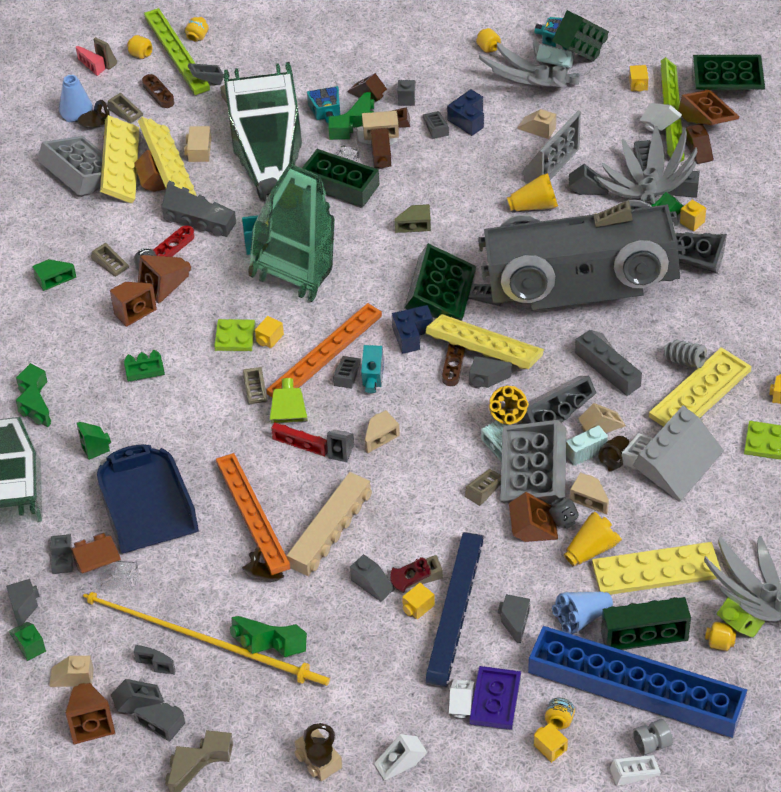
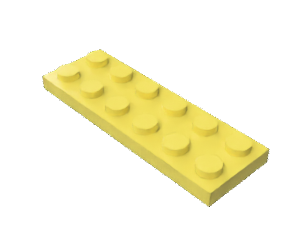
M109 115L105 119L100 192L133 203L136 195L137 170L134 163L138 160L139 127Z
M141 117L138 120L139 126L165 187L167 188L170 180L175 183L174 186L180 189L185 187L189 189V193L197 196L194 185L191 183L189 174L184 167V162L181 160L179 151L174 144L175 141L170 135L169 128L165 125L157 124L152 119Z
M443 314L427 326L425 333L435 339L448 341L452 345L463 346L469 351L483 353L486 357H494L500 359V361L511 362L521 369H530L543 356L544 351L542 348Z
M721 347L705 361L701 368L695 370L649 412V418L664 427L682 405L701 418L751 372L752 366Z
M712 542L592 559L599 592H608L610 595L717 579L704 562L705 556L720 570Z

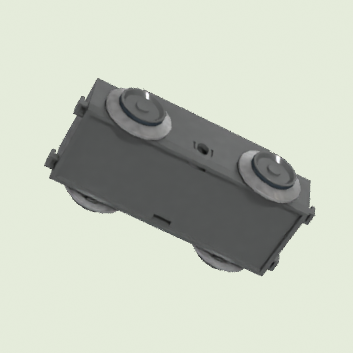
M629 200L632 221L601 227L595 226L594 215L596 214L541 221L531 215L519 214L509 217L500 227L484 229L485 237L478 238L480 252L483 251V247H486L488 265L481 266L483 280H486V276L490 277L493 303H505L515 300L520 303H531L532 310L644 296L643 288L653 286L660 281L680 279L678 251H681L684 255L685 245L683 240H677L672 223L674 222L675 226L678 225L676 212H670L668 205L652 207L641 200Z

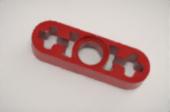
M191 226L180 227L154 248L156 255L173 257L194 239V229ZM171 243H178L177 246H170Z

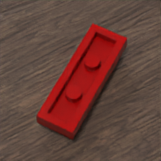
M275 422L271 427L273 440L324 457L328 452L327 440L320 436H314L302 430L299 431Z

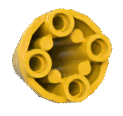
M548 173L540 175L507 197L511 211L553 209L558 207Z
M506 385L499 387L493 392L489 399V410L496 421L511 425L519 422L524 417L529 403L522 390L515 386ZM500 401L505 402V406L503 408H501Z
M593 512L588 516L567 547L564 557L572 566L580 565L612 549L622 539L615 531H612L610 528L612 524L606 517L601 518L596 512Z

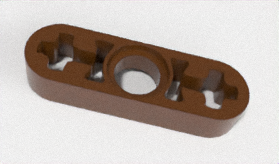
M148 74L142 78L143 87L162 108H170L174 105L173 94L155 75ZM157 90H162L160 93H155Z
M450 343L448 345L442 372V382L446 386H455L459 383L465 356V347ZM456 348H459L457 355L454 354V350ZM453 361L459 363L457 366L449 365ZM450 372H453L452 379H448L450 377Z

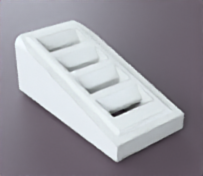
M638 433L622 452L623 465L637 470L633 467V464L641 453V449H644L653 438Z
M654 755L614 759L610 766L616 786L653 778L661 774ZM644 763H648L650 770L646 769Z

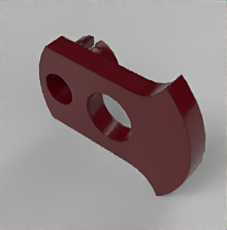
M420 557V559H416L402 568L392 567L390 579L393 586L399 592L404 593L407 587L430 577L431 569L427 560ZM408 571H416L413 578L407 579L405 577Z

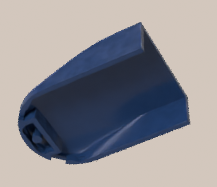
M145 444L124 447L107 456V461L99 466L97 480L121 554L199 532L195 507L173 456L165 449L160 448L158 450L152 448L151 445Z

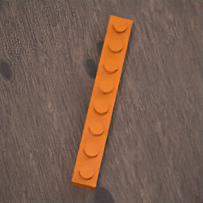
M367 303L266 389L267 395L273 398L274 389H282L283 378H292L293 388L301 387L380 319L382 311Z
M232 453L216 458V464L257 547L261 548V555L270 574L274 575L289 570L290 563L236 455Z

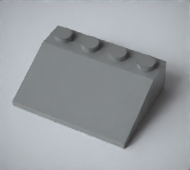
M578 110L542 147L531 162L525 166L523 170L525 183L528 184L540 175L547 173L551 180L579 150L581 111Z
M84 136L41 143L38 161L63 181L65 185L69 186L77 195L82 196L94 193L100 189L103 152Z
M682 405L641 451L633 467L680 502L724 450L700 418Z
M558 420L503 426L500 501L510 503L524 492H528L548 504H551L558 498L565 497L566 427Z

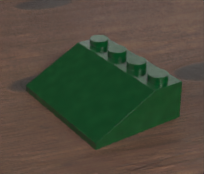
M693 55L692 81L696 90H765L761 55Z
M428 243L418 257L404 309L408 310L428 305L432 318H438L443 314L462 321L476 266Z

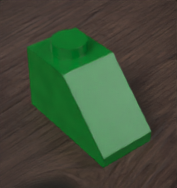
M48 259L32 266L35 279L43 291L77 278L75 267L72 263Z
M84 422L76 423L81 447L89 460L110 451L109 444L111 439L108 433H104L100 426Z
M25 622L23 625L9 630L11 637L27 661L46 652L43 638L34 624Z

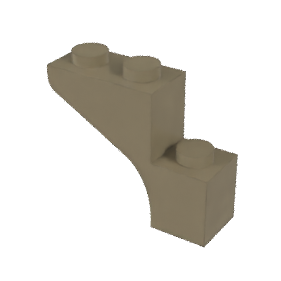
M206 730L205 738L200 740V749L176 746L175 754H171L170 757L171 772L167 773L165 779V786H168L169 792H181L198 772L210 763L230 762L233 748L232 733Z

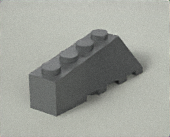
M169 180L162 204L163 219L169 222L180 223L183 226H191L200 231L211 232L217 236L228 237L236 224L235 211L216 202L210 203L200 194L197 197L189 193V189L185 187L180 189L174 186V182Z
M675 233L677 240H683L685 245L684 255L681 251H678L680 263L718 273L724 255L727 234Z
M588 330L576 338L575 354L622 393L628 396L641 387L642 372L616 352L603 333Z
M578 376L529 401L527 412L521 419L522 424L558 420L562 423L564 420H567L575 410L582 407L596 394L590 376Z

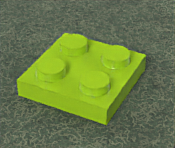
M218 319L215 351H252L255 320Z
M749 421L744 454L781 460V425Z

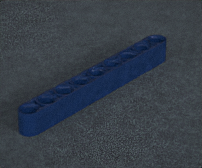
M463 532L427 669L426 684L448 687L447 681H449L452 671L451 663H454L457 651L455 648L459 643L460 629L463 626L464 612L467 610L468 596L471 594L472 579L475 578L476 563L479 562L480 547L483 546L484 535Z

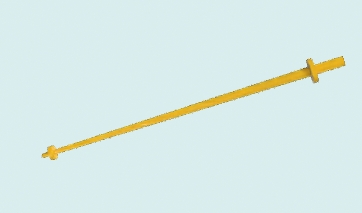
M91 592L89 595L83 594V597L87 598V602L93 605L94 601L295 674L297 675L298 683L303 684L305 679H309L328 686L330 682L329 677L309 671L310 665L304 662L301 667H297L259 653L251 654L245 648L99 599L95 592Z

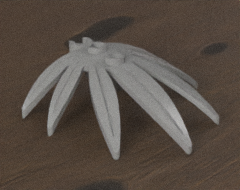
M534 39L533 48L537 58L540 44ZM498 42V51L507 61L520 70L499 64L479 55V59L491 67L494 73L519 83L548 87H566V83L579 84V73L567 74L568 68L539 62L540 65L535 66ZM556 44V48L563 49L561 45Z
M655 126L648 154L647 169L642 171L637 158L627 142L622 139V147L628 169L638 185H635L605 163H602L604 170L617 184L597 177V180L602 186L617 195L627 198H641L643 202L651 200L652 204H654L656 196L672 191L691 174L696 166L693 160L697 154V148L695 147L689 158L676 171L683 156L687 132L684 128L664 171V149L658 127Z
M759 536L757 541V557L764 584L750 571L726 542L719 537L718 544L729 570L741 585L739 586L727 577L705 556L704 562L711 572L734 594L727 591L722 585L720 590L756 618L766 621L781 620V583L762 536Z

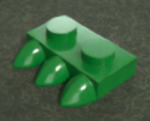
M156 350L150 353V358L145 353L140 352L137 356V361L129 354L125 357L124 366L128 382L165 375L162 357Z

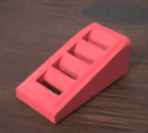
M76 46L78 60L95 75L98 76L105 70L102 56Z

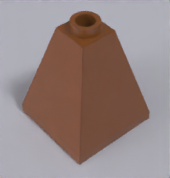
M142 255L139 262L138 283H151L154 289L155 301L159 304L189 277L191 265L180 257Z
M81 683L73 687L65 712L73 745L116 734L108 701L91 683Z

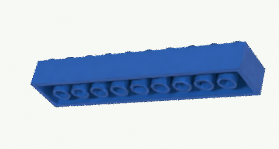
M546 626L542 627L529 657L528 673L731 738L734 737L746 702L748 689Z

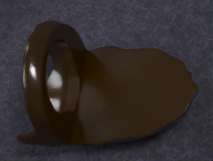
M101 99L96 101L94 110L82 114L78 118V124L85 128L105 125V119L108 115L110 116L106 102Z
M616 436L608 440L600 448L599 461L608 467L609 472L622 467V452L629 445V439L624 436Z
M256 547L254 552L249 553L251 562L242 566L248 577L258 578L266 582L278 581L284 577L282 572L271 575L266 564L259 562L261 556L260 547Z
M323 723L309 726L304 730L303 735L307 758L310 763L320 768L327 765L332 759V744L335 740V732L331 726ZM316 729H324L329 733V736L326 739L312 737L311 733Z

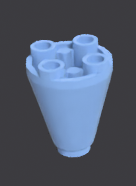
M67 75L62 83L59 113L67 122L78 121L82 114L93 110V105L79 79L75 75Z
M563 592L557 596L555 605L552 606V612L555 617H558L563 632L569 634L576 633L600 617L602 609L613 606V600L608 592Z

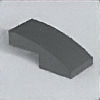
M71 534L51 536L52 574L73 572V559L70 549L72 547Z
M135 645L134 656L136 663L153 665L154 672L175 675L174 660L169 656L149 647Z

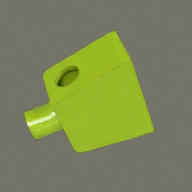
M283 378L282 389H274L270 413L271 423L308 421L301 388H293L292 378Z
M729 597L716 614L736 631L752 638L765 623V620L752 616ZM751 621V624L746 627V624Z

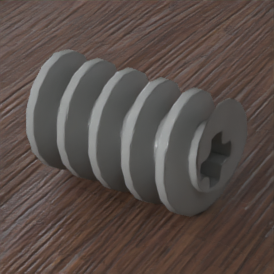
M676 339L665 346L664 356L667 362L701 368L705 363L707 348L702 344H693Z

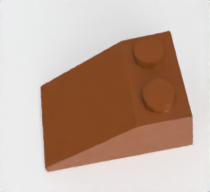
M711 90L682 95L678 112L682 114L681 116L687 122L707 125L738 120L740 117Z

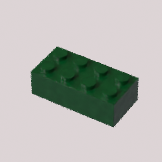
M567 10L552 42L594 62L600 55L602 45L608 39L609 31Z
M320 149L315 150L300 170L301 173L316 179V191L364 207L380 185L378 169Z
M673 597L667 600H652L646 603H631L625 606H611L602 609L601 634L604 645L627 650L688 641L691 615L686 597Z

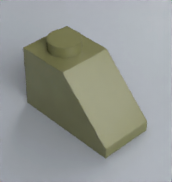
M429 204L411 205L395 218V233L431 231Z

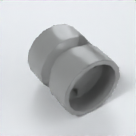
M664 719L651 722L650 727L642 725L633 729L635 743L643 756L655 752L656 747L661 750L673 745L671 731Z

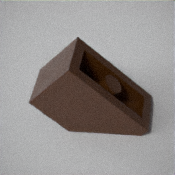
M374 73L355 83L347 92L358 98L363 93L371 92V99L377 102L383 98V93L387 88L377 74Z
M697 124L686 127V145L692 153L695 147L697 148V154L694 158L696 163L702 164L714 161L709 134L704 125Z
M388 128L371 129L374 168L392 167Z

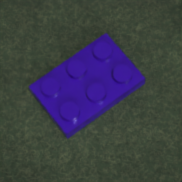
M479 666L470 715L471 725L513 729L521 671Z

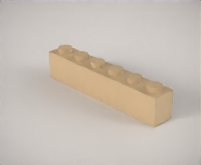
M352 472L348 473L286 557L291 569L306 576H309L312 571L318 569L322 557H326L329 554L331 545L334 542H338L342 530L349 527L351 518L354 514L357 515L360 512L362 503L365 500L368 501L371 497L370 480Z

